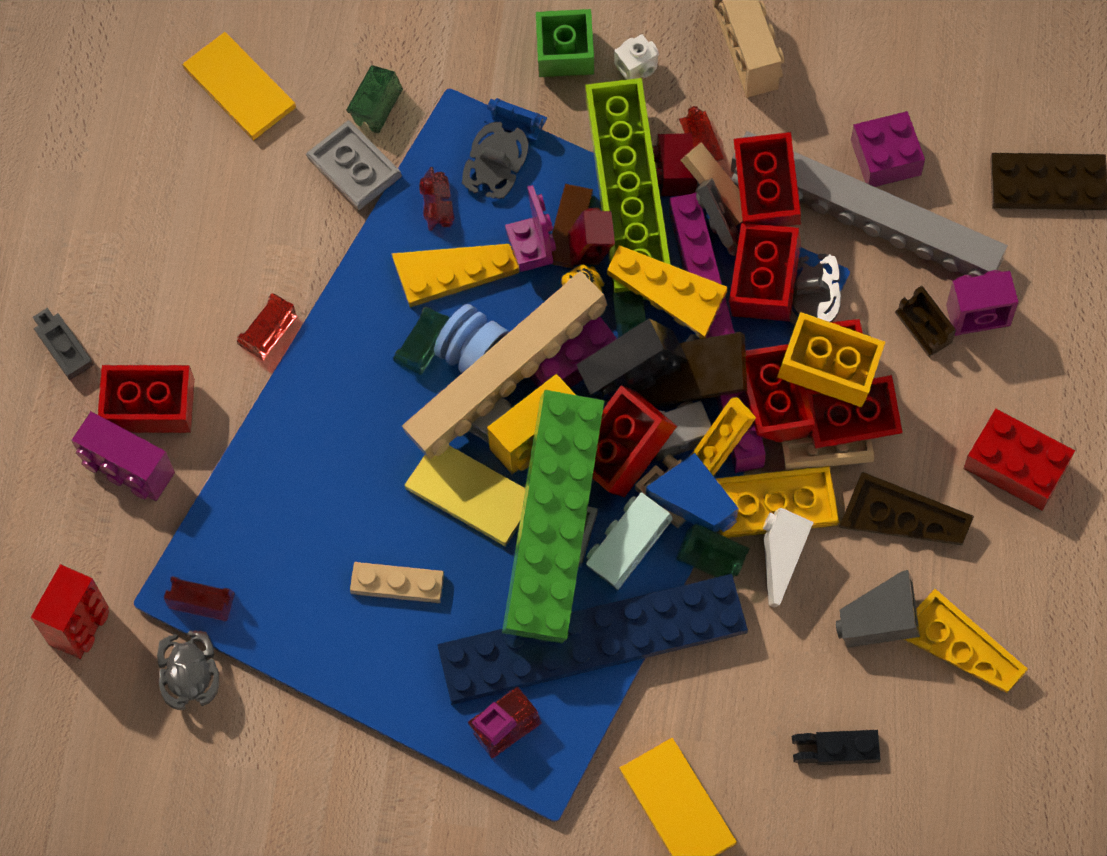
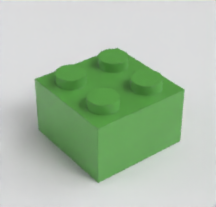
M591 9L536 12L539 77L593 75L594 48Z

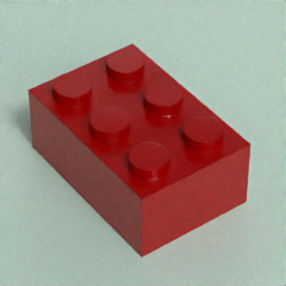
M791 132L734 139L743 223L784 227L801 225Z
M741 223L729 299L732 316L790 321L801 247L799 228Z
M102 365L98 415L131 433H191L195 378L190 365Z
M621 385L602 412L592 478L608 492L625 498L677 428V425L639 393Z
M995 408L969 452L963 469L1043 511L1067 470L1076 450Z
M60 564L30 618L49 646L81 659L84 652L87 653L92 648L95 641L94 634L98 627L103 626L109 615V606L93 578Z

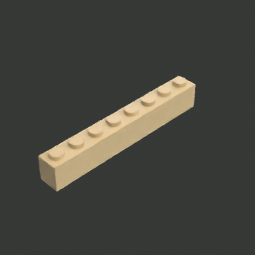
M579 271L405 422L402 427L407 436L429 460L434 456L444 453L454 438L467 433L472 423L478 417L486 416L501 397H507L515 390L517 383L524 377L529 378L537 371L540 363L546 358L554 357L564 342L569 338L574 339L581 333L583 326L591 319L595 320L600 317L607 306L604 294Z

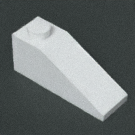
M783 508L777 509L774 514L769 513L763 529L767 531L764 537L768 602L769 606L774 608L779 606L813 525L812 521Z

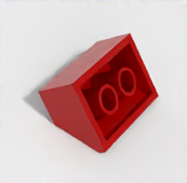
M788 344L746 350L747 391L745 393L750 411L756 417L754 420L757 436L776 442L807 438L815 425L805 387L777 378Z
M892 375L873 378L869 393L862 407L811 389L806 390L815 422L810 432L815 449L903 433Z

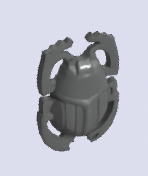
M493 122L484 126L472 143L470 157L475 158V161L468 159L463 170L462 185H465L469 191L477 193L478 188L473 185L485 184L493 191V193H486L488 198L504 199L516 180V175L510 174L511 170L518 173L526 160L528 140L525 133L519 128L510 133L504 132L502 122ZM494 132V134H492L491 136H488V137L485 138L480 144H478V143L480 142V140H481L484 136H486V135L489 134V133ZM517 140H518V141L520 142V144H521V149H522L521 158H518V156H519V149H518V146L516 145V141H517ZM472 168L476 171V181L470 178ZM507 180V183L503 188H495V186L499 185L500 182Z
M820 253L817 257L822 261L814 267L804 263L809 260L807 255L800 257L797 270L803 267V271H801L800 276L795 282L792 302L795 310L799 314L802 312L828 322H833L839 314L842 300L839 283L832 284V281L840 280V270L836 257L831 254ZM824 264L832 267V274L826 272L823 267ZM836 298L835 304L833 305L831 311L826 314V312L831 308L834 299ZM791 309L790 322L795 326L798 317Z
M201 630L189 631L187 635L193 638L188 642L180 644L172 642L178 639L179 636L177 634L169 635L167 638L159 641L158 665L159 668L167 666V669H160L159 687L165 703L173 709L184 710L189 700L192 701L194 699L200 702L201 706H205L218 693L219 671L214 659H207L214 657V648L207 632H202ZM195 642H202L205 645L206 650L202 651L201 649H199ZM173 646L171 654L168 658H165L166 650ZM211 675H213V682L211 684V687L206 693H204L205 689L208 687L210 683ZM165 685H168L170 691L179 698L175 699L174 697L170 696L165 688Z

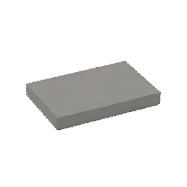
M350 120L306 153L308 160L358 210L362 209L402 177L401 171Z

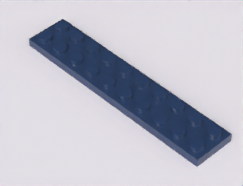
M729 574L571 612L568 636L563 643L502 633L503 629L437 644L451 705L747 634L748 628L733 576Z

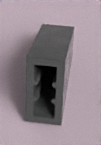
M909 570L901 571L840 609L841 620L836 621L838 638H843L848 648L920 637L913 579Z

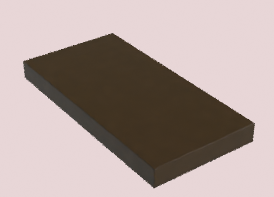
M736 332L680 343L688 360L682 363L676 372L661 376L652 387L639 390L637 393L654 407L746 392L745 334Z

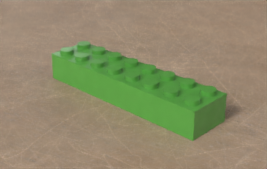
M544 390L540 397L502 633L556 643H563L567 639L604 400Z

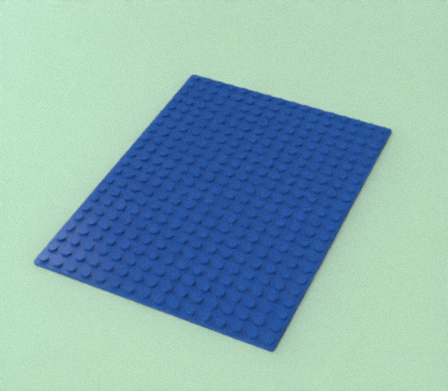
M450 88L443 93L398 167L402 177L382 193L134 600V606L137 610L186 635L189 631L194 630L207 632L213 648L546 819L557 822L563 815L646 658L451 705L437 644L503 629L519 527L505 547L406 490L405 483L425 454L407 436L402 425L462 374L458 369L459 363L450 365L446 362V358L442 359L434 353L435 343L441 330L458 309L466 304H470L477 309V313L482 312L486 315V323L495 321L508 331H511L562 287V276L573 269L549 264L523 272L519 271L518 274L409 307L392 254L510 244L505 225L532 218L527 189L531 185H533L536 195L542 194L546 208L543 214H549L552 227H554L565 184L593 189L589 208L601 209L594 153L541 130L537 141L527 138L528 153L526 160L518 173L511 170L510 174H515L516 180L504 199L488 198L486 193H493V191L485 184L473 185L478 188L477 193L469 191L465 185H462L463 170L468 159L475 161V158L470 157L472 143L478 132L487 125L484 121L490 110L487 109V104ZM494 132L489 133V134H487L486 136H484V137L480 140V142H479L478 144H480V143H481L485 138H487L488 136H491L492 134H494ZM517 140V141H516V145L518 146V149H519V156H518V158H521V154H522L521 144H520V142ZM472 168L470 178L476 181V171ZM507 180L500 182L499 185L495 186V188H503L506 185ZM658 185L670 264L683 270L669 215L670 198L678 196H661L660 185ZM702 209L721 283L727 286L725 299L734 333L742 332L745 334L746 350L789 344L795 327L790 321L732 316L729 299L736 256L730 255L718 234L715 235L709 225L710 217L706 209ZM741 223L736 226L739 234ZM800 247L799 258L807 255L809 260L804 263L810 267H814L822 261L817 257V254ZM608 253L599 265H586L587 267L593 266L604 282V286L601 288L607 306L600 317L617 339L648 319L673 330L679 343L685 342L691 334L696 335L687 326L683 327L674 321V317L662 309L658 310L647 299L615 303L612 278L607 275V269L610 265ZM824 264L823 267L826 272L832 274V267ZM838 264L840 280L832 281V284L838 282L840 291H842L849 278L850 271L848 268ZM803 267L797 270L796 279L800 276L801 271H803ZM836 298L834 299L831 308L826 312V314L831 311L833 305L835 304ZM792 304V311L797 317H799V313L795 310ZM524 377L516 384L515 390L509 396L502 398L507 400L511 404V408H513L535 391L537 387L530 378ZM584 380L570 388L577 396L599 399L590 395ZM716 397L700 399L712 426L720 414ZM604 401L603 409L607 405V401ZM682 403L655 408L659 411L669 412L675 410ZM468 431L462 436H457L449 443L453 448L526 488L529 467L523 471L518 470L511 474L492 453L489 443ZM694 449L674 455L673 457L677 461L680 459L684 461L691 455ZM729 455L714 475V478L743 476L745 471L735 473L731 455ZM655 456L636 483L655 465L664 473L669 468L662 463L663 460L657 461ZM592 478L588 506L598 509V513L582 566L578 567L571 612L685 585L712 534L687 520L679 528L670 522L623 585L617 590L589 569L586 565L589 560L587 555L594 545H601L607 537L605 532L614 520L619 521L625 514L624 507L633 496L637 498L640 493L635 490L634 484L624 498L608 492ZM354 562L444 571L441 602L432 603L351 594L350 585ZM493 702H496L517 724L495 746L475 729L472 721Z

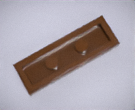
M565 184L552 231L556 251H552V265L574 268V265H571L568 231L581 213L589 209L593 189Z

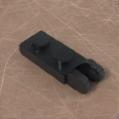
M878 730L831 731L792 735V743L794 745L816 744L817 753L799 752L794 754V763L838 765L878 763L881 760Z

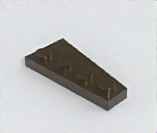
M862 472L839 528L963 545L974 516Z

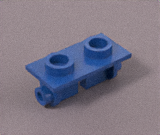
M496 98L495 100L490 99L487 107L490 111L484 122L487 124L502 122V128L509 132L519 128L528 139L537 141L547 117Z

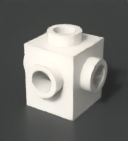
M643 34L636 38L627 39L619 48L614 50V64L626 80L646 78L657 69L659 51L652 41L648 42Z

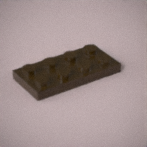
M991 153L992 208L1107 210L1106 154Z

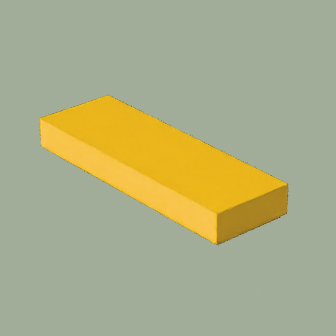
M738 397L731 398L691 455L695 453L714 476L756 417Z

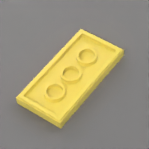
M450 445L444 453L434 456L430 460L424 455L404 485L406 490L505 547L520 525L525 488Z

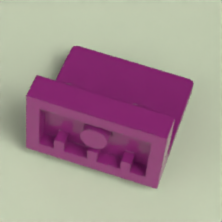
M533 185L527 187L532 218L505 225L506 234L520 272L553 264L552 251H556L553 235L548 233L553 231L549 214H543L546 208L542 194L536 195Z

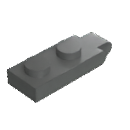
M713 178L702 182L696 189V198L700 207L706 209L710 217L709 225L715 235L718 234L729 254L736 256L739 232Z
M46 308L33 316L34 321L38 325L34 328L36 334L69 381L94 365L59 313L53 316L50 310Z

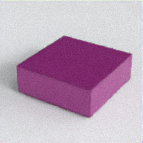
M493 702L472 721L473 727L494 746L517 725L516 721L496 702Z

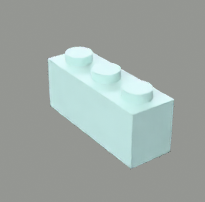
M642 492L637 498L633 496L624 507L625 514L619 521L614 520L605 532L607 537L601 545H594L587 555L589 560L586 565L589 569L617 590H619L673 520L668 511Z

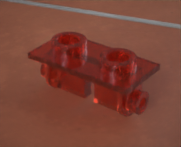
M697 106L690 107L687 110V116L679 119L684 133H692L694 147L702 142L716 161L723 160L724 156L706 111L698 109Z
M430 167L425 176L421 178L419 189L420 193L424 196V219L428 222L429 231H432L437 223L441 224L442 227L452 226V221H454L455 217L452 201H442L441 199H449L451 196L448 177L445 176L444 172L434 173L433 167Z

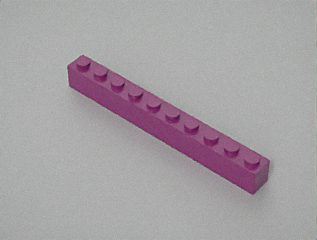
M697 193L670 198L669 215L683 270L722 285L703 210L696 198ZM725 297L706 338L734 333ZM740 392L717 396L719 412L721 413L729 400L738 397L750 410L746 393ZM754 422L730 453L735 473L764 468L766 453L762 438L757 436Z

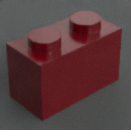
M692 133L658 134L657 143L652 148L654 161L657 163L656 174L661 196H683L695 193L697 180L681 161L694 148Z
M589 208L581 213L568 231L571 265H599L614 246L615 239L611 211Z

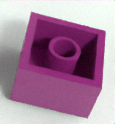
M908 111L853 124L851 143L865 183L877 187L922 175L925 158Z
M992 270L984 275L975 277L963 275L952 281L946 307L950 322L956 329L955 336L1011 326L1019 301L1010 270L1003 272Z

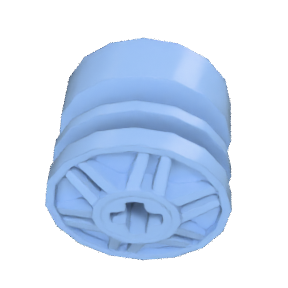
M466 304L452 315L441 330L435 343L434 353L442 359L446 358V362L450 365L459 363L458 369L463 373L510 331L495 321L486 323L487 318L484 313H477L475 307Z

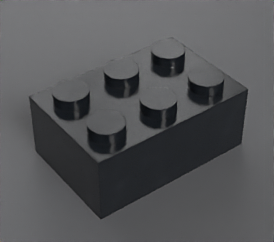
M648 319L578 363L577 367L590 395L609 402L621 385L636 392L648 389L661 376L676 372L680 365L688 359L674 331Z

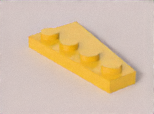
M510 244L392 254L409 307L519 273Z
M620 245L607 269V275L635 294L645 297L650 301L651 305L658 310L662 309L674 317V321L683 327L687 326L700 339L706 338L727 292V286Z
M936 589L916 608L920 637L903 639L1006 693L1028 671L1027 667Z

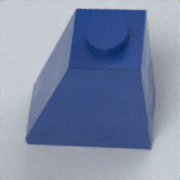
M695 453L646 487V496L659 506L711 534H715L720 529L722 532H725L737 522L736 518L739 508Z

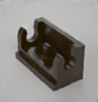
M920 286L915 289L914 295L909 300L904 297L900 301L895 313L927 356L930 357L953 343L956 329L925 288Z

